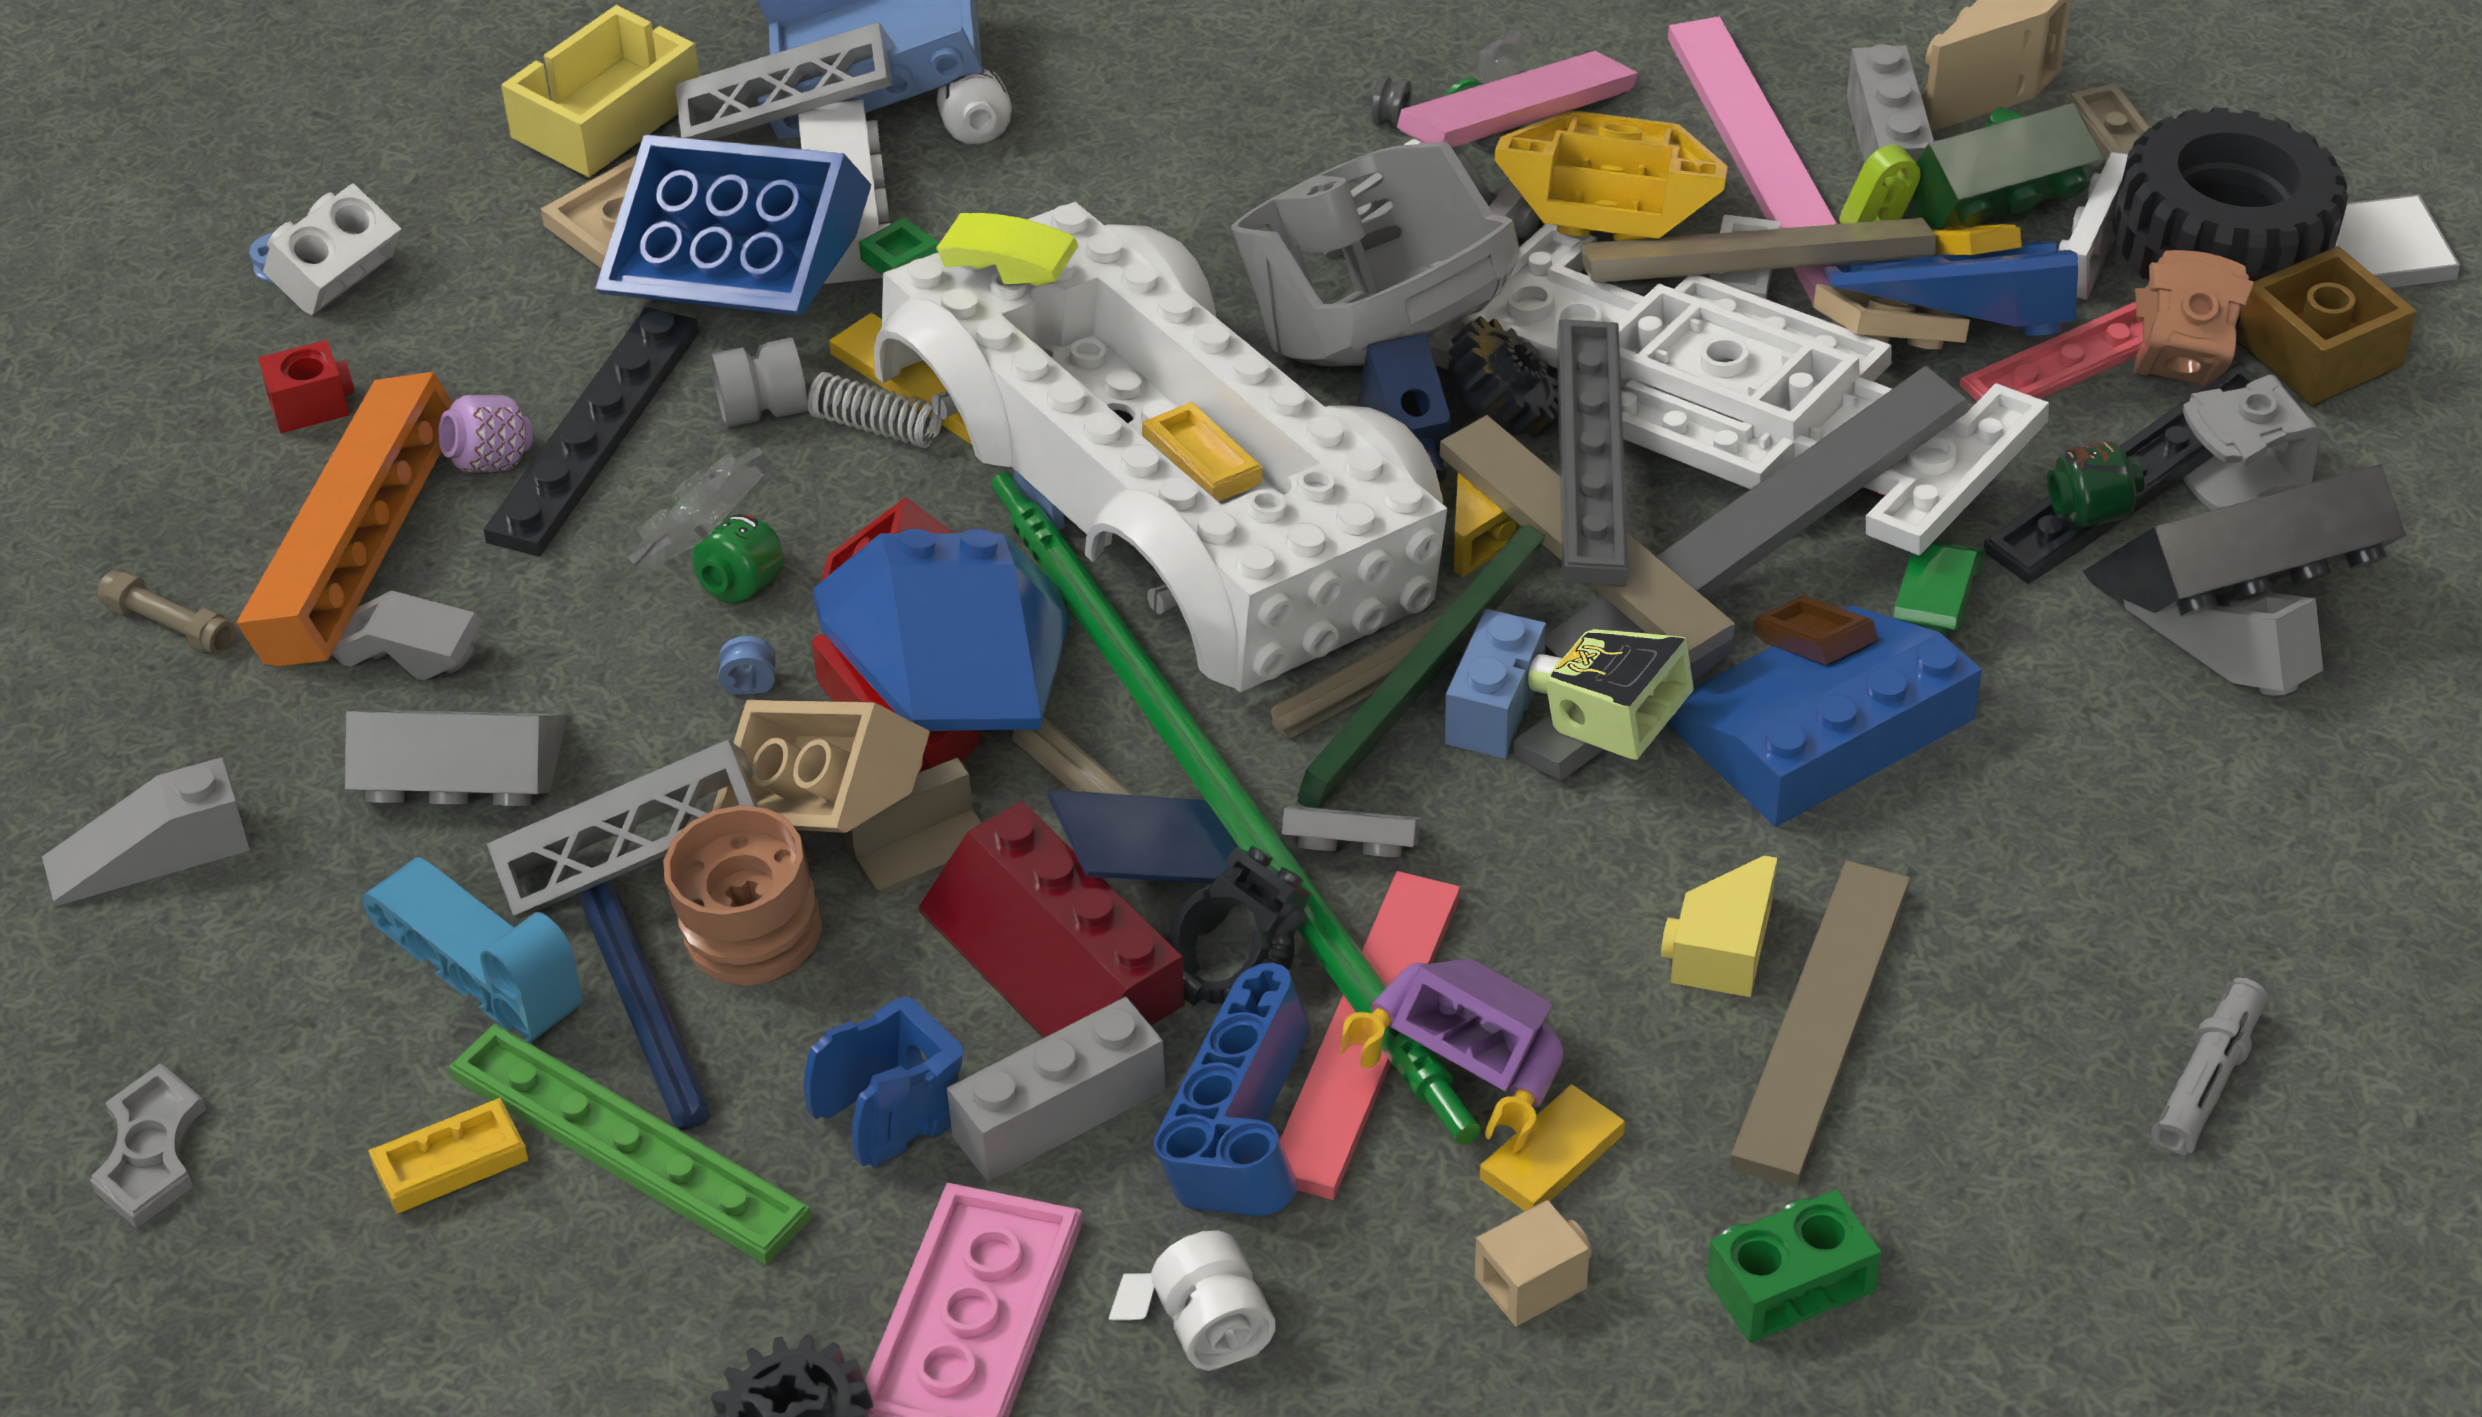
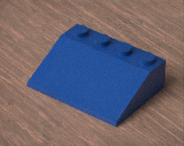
M644 135L595 290L605 295L802 316L856 238L872 184L845 153Z
M1851 605L1844 610L1874 620L1878 636L1877 641L1827 665L1772 646L1693 687V692L1667 722V725L1774 827H1777L1975 720L1982 669L1940 632Z

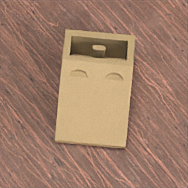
M1977 0L1971 7L1966 6L1958 15L1956 22L1943 34H1937L1927 49L1925 62L1930 66L1928 84L1921 98L1931 132L1991 113L1997 107L2006 108L2035 98L2061 72L2072 0Z

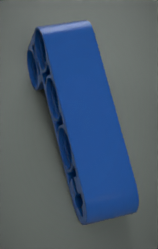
M1275 963L1256 965L1240 974L1234 982L1155 1136V1152L1176 1199L1185 1207L1260 1216L1280 1211L1296 1195L1298 1187L1296 1177L1278 1133L1270 1123L1265 1122L1310 1029L1307 1015L1290 972L1283 965Z

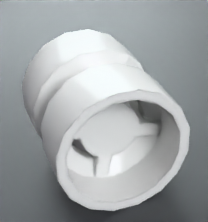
M1217 1230L1202 1231L1186 1236L1169 1246L1157 1258L1151 1271L1152 1283L1165 1311L1174 1320V1330L1188 1360L1196 1368L1211 1371L1257 1355L1270 1342L1276 1330L1275 1318L1261 1289L1252 1279V1271L1238 1242L1231 1234Z

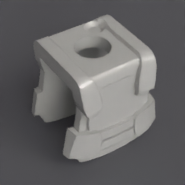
M2267 375L2247 384L2246 388L2226 392H2223L2221 389L2193 393L2191 394L2190 401L2184 404L2183 414L2189 427L2198 440L2215 456L2182 479L2192 493L2210 510L2220 509L2311 483L2321 433L2320 428L2308 417L2275 375Z

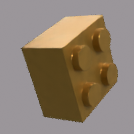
M2337 246L2254 281L2246 308L2241 310L2236 340L2311 405H2314L2403 366L2417 310L2347 252Z

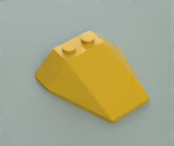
M1574 110L1560 113L1500 137L1494 161L1544 224L1557 225V232L1569 236H1589L1591 230L1614 233L1613 239L1617 241L1648 239V237L1659 239L1724 190L1728 168L1725 163L1680 124Z

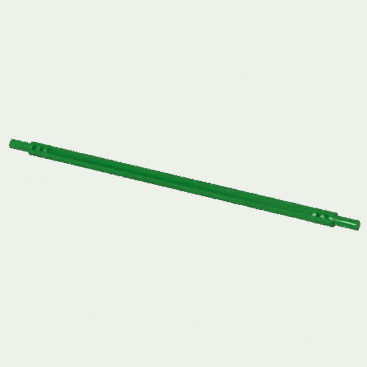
M1009 472L996 474L991 480L990 485L1011 515V527L1047 577L1057 585L1066 604L1239 848L1249 851L1251 846H1255L1273 858L1270 863L1272 867L1278 871L1285 867L1303 879L1300 886L1311 894L1304 909L1306 922L1297 930L1355 1012L1372 1014L1371 1003L1387 988L1383 980L1076 556L1042 506L1028 499ZM1387 1027L1384 1031L1382 1050L1397 1069L1404 1082L1409 1086L1416 1099L1423 1103H1429L1457 1144L1466 1145L1475 1140L1480 1133V1126L1452 1089V1076L1436 1053L1396 1029Z

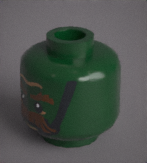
M2111 441L2066 450L2057 458L2055 468L2050 469L2047 473L2048 495L2054 512L2060 518L2066 517L2071 524L2078 528L2092 527L2127 518L2134 510L2136 494L2143 493L2145 488L2144 475L2136 457L2128 458L2123 449Z

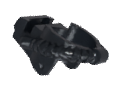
M1251 846L1249 851L1235 847L1225 861L1230 867L1226 868L1222 875L1218 874L1214 883L1205 886L1202 890L1197 891L1188 898L1177 912L1175 922H1172L1170 926L1173 930L1172 934L1168 935L1167 941L1182 955L1184 999L1193 1006L1204 999L1211 1004H1223L1240 974L1251 967L1264 963H1275L1283 965L1289 970L1295 957L1294 935L1296 930L1306 922L1304 909L1311 893L1300 886L1303 879L1299 875L1285 867L1278 871L1270 865L1273 858L1255 846ZM1244 902L1253 913L1259 931L1253 932V945L1248 960L1240 971L1228 979L1218 982L1204 981L1196 975L1200 969L1195 949L1197 936L1209 934L1224 921L1232 908Z

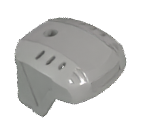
M1449 142L1394 146L1352 159L1272 197L1246 213L1231 226L1261 310L1265 332L1271 349L1302 363L1317 366H1362L1365 363L1367 346L1369 344L1422 333L1429 337L1467 315L1481 312L1503 288L1520 256L1517 235L1512 219L1492 214L1489 206ZM1376 172L1383 176L1381 185L1352 196L1348 181ZM1387 199L1391 201L1392 209L1389 212L1361 222L1357 208L1379 200ZM1264 225L1269 229V231L1257 230ZM1400 227L1402 234L1399 238L1364 251L1360 241L1364 236L1382 228ZM1342 248L1355 292L1333 304H1323L1315 292L1302 253H1322Z

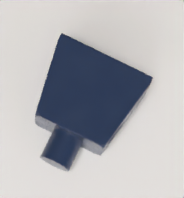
M1422 333L1369 344L1366 351L1358 407L1375 409L1405 424L1423 444L1436 470L1440 484L1446 478V471L1442 463L1443 459L1440 457V441L1449 436L1451 419L1426 334Z

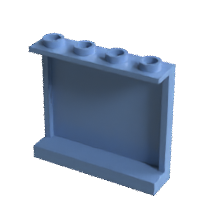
M756 0L769 23L770 55L880 22L897 47L894 50L888 51L892 86L842 100L863 99L865 113L944 86L959 77L983 72L976 0ZM873 57L851 64L845 73L851 77H856L875 71ZM825 74L798 83L794 89L801 93L813 90ZM771 93L758 97L759 105H763ZM798 114L769 122L778 139L800 136Z

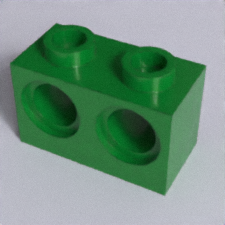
M1835 1189L1813 1199H1798L1787 1205L1782 1211L1753 1223L1733 1225L1723 1231L1718 1237L1711 1239L1706 1280L1750 1344L1876 1292L1881 1250L1838 1190Z

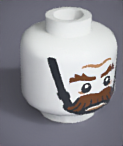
M982 66L983 72L959 77L953 82L938 88L936 102L944 126L955 139L965 144H982L995 140L1004 133L1011 119L1012 105L1003 81L994 71Z

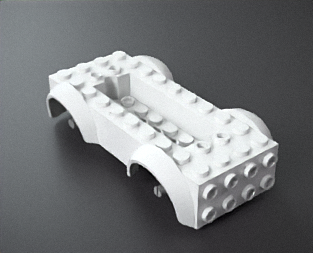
M1073 202L1027 219L1056 228L1076 238L1079 247L1056 282H1050L1041 286H1034L1030 283L1004 284L996 265L981 269H975L971 266L944 267L939 253L913 260L909 264L883 273L882 328L877 335L874 346L875 377L884 384L893 377L900 375V369L924 360L947 390L932 397V406L936 415H940V419H946L948 416L959 412L973 444L975 456L982 463L1015 469L1087 534L1086 557L1094 562L1104 551V547L1111 544L1112 533L1119 535L1133 545L1154 567L1165 583L1148 590L1147 598L1153 611L1156 610L1157 614H1162L1179 605L1192 636L1199 670L1209 679L1235 688L1241 693L1267 680H1272L1280 674L1308 661L1323 657L1330 651L1354 640L1371 635L1410 613H1419L1435 600L1447 507L1443 505V497L1436 470L1423 444L1405 424L1386 413L1358 406L1324 407L1217 319L1208 281L1195 257L1180 241L1148 226L1103 225L1077 202ZM1193 402L1263 467L1262 484L1218 502L1142 436V422ZM1113 410L1125 411L1132 415L1134 419L1130 423H1126Z

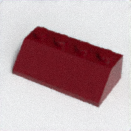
M1023 801L1016 803L969 830L918 906L919 912L1042 1038L1124 997H1127L1150 1026L1185 1006L1182 955L1101 877H1086L1074 850Z

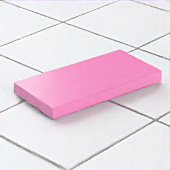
M946 1183L865 1379L874 1404L873 1408L867 1410L868 1417H1009L1082 1227V1210Z

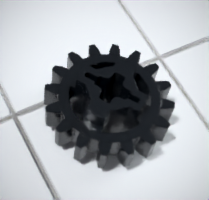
M805 1335L800 1341L798 1348L788 1350L782 1336L776 1337L773 1343V1353L765 1357L753 1347L746 1351L750 1366L745 1371L727 1367L723 1372L730 1391L713 1392L711 1396V1401L717 1413L714 1417H868L867 1410L874 1407L869 1388L856 1359L845 1361L840 1346L835 1342H832L819 1353L812 1335ZM822 1382L831 1387L838 1394V1398L831 1397L828 1387L819 1386V1383Z

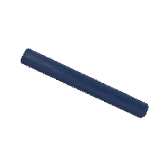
M612 879L579 893L584 913L675 1127L686 1130L691 1129L695 1125L699 1126L706 1123L710 1118L708 1101Z

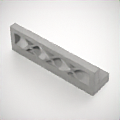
M880 22L677 83L675 86L681 138L710 141L892 86L888 51L894 50L897 47ZM873 57L875 71L856 77H851L845 73L851 64ZM825 74L813 90L801 93L794 89L798 83ZM771 93L765 103L759 105L758 97Z
M729 739L487 843L513 916L518 919L666 856L672 840L686 827L690 816L699 818L707 814L694 808L699 798L732 785L739 805L758 807L747 780L748 777L754 774L745 751ZM674 809L679 810L667 836L652 842L634 834L637 825ZM611 836H618L607 862L591 868L574 861L577 851ZM630 841L642 846L625 854ZM554 861L558 862L547 888L525 897L518 875L533 871ZM570 868L582 872L565 880Z

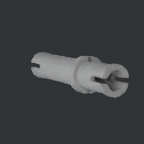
M2239 977L2234 978L2233 982L2229 981L2213 1016L2205 1019L2199 1025L2194 1038L2197 1047L2182 1076L2179 1078L2158 1122L2154 1124L2151 1130V1137L2156 1145L2184 1156L2188 1152L2191 1154L2194 1151L2201 1131L2214 1106L2217 1104L2234 1066L2242 1064L2247 1059L2252 1047L2250 1035L2269 1003L2268 993L2255 981Z

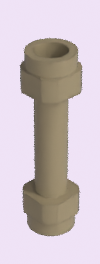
M112 570L100 581L97 591L98 600L100 603L108 606L109 610L124 617L131 611H134L186 635L189 647L204 654L209 652L217 656L235 638V626L231 621L224 619V615L207 607L202 608L196 613L147 591L144 579L132 573Z

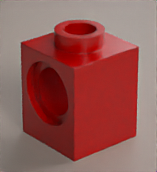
M327 340L258 357L267 397L280 434L349 416L345 396L355 393L352 377L346 360L335 362Z

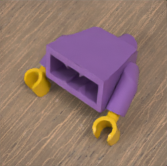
M1468 958L1432 964L1422 962L1410 964L1371 1003L1372 1014L1359 1012L1347 1017L1343 1026L1340 1053L1344 1054L1352 1045L1363 1044L1360 1067L1371 1068L1380 1061L1384 1031L1389 1027L1396 1029L1503 1091L1509 1090L1512 1096L1502 1098L1496 1104L1487 1124L1485 1135L1490 1140L1495 1127L1500 1125L1511 1127L1518 1134L1512 1152H1518L1525 1146L1536 1120V1113L1533 1107L1541 1105L1562 1064L1564 1056L1563 1046L1554 1028L1545 1022L1552 1005L1544 998L1481 963Z

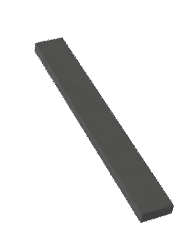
M1925 365L1656 557L1707 599L1968 412L1966 398ZM1601 595L1545 635V653L1549 656L1563 658L1585 632L1593 629L1634 633L1646 632Z

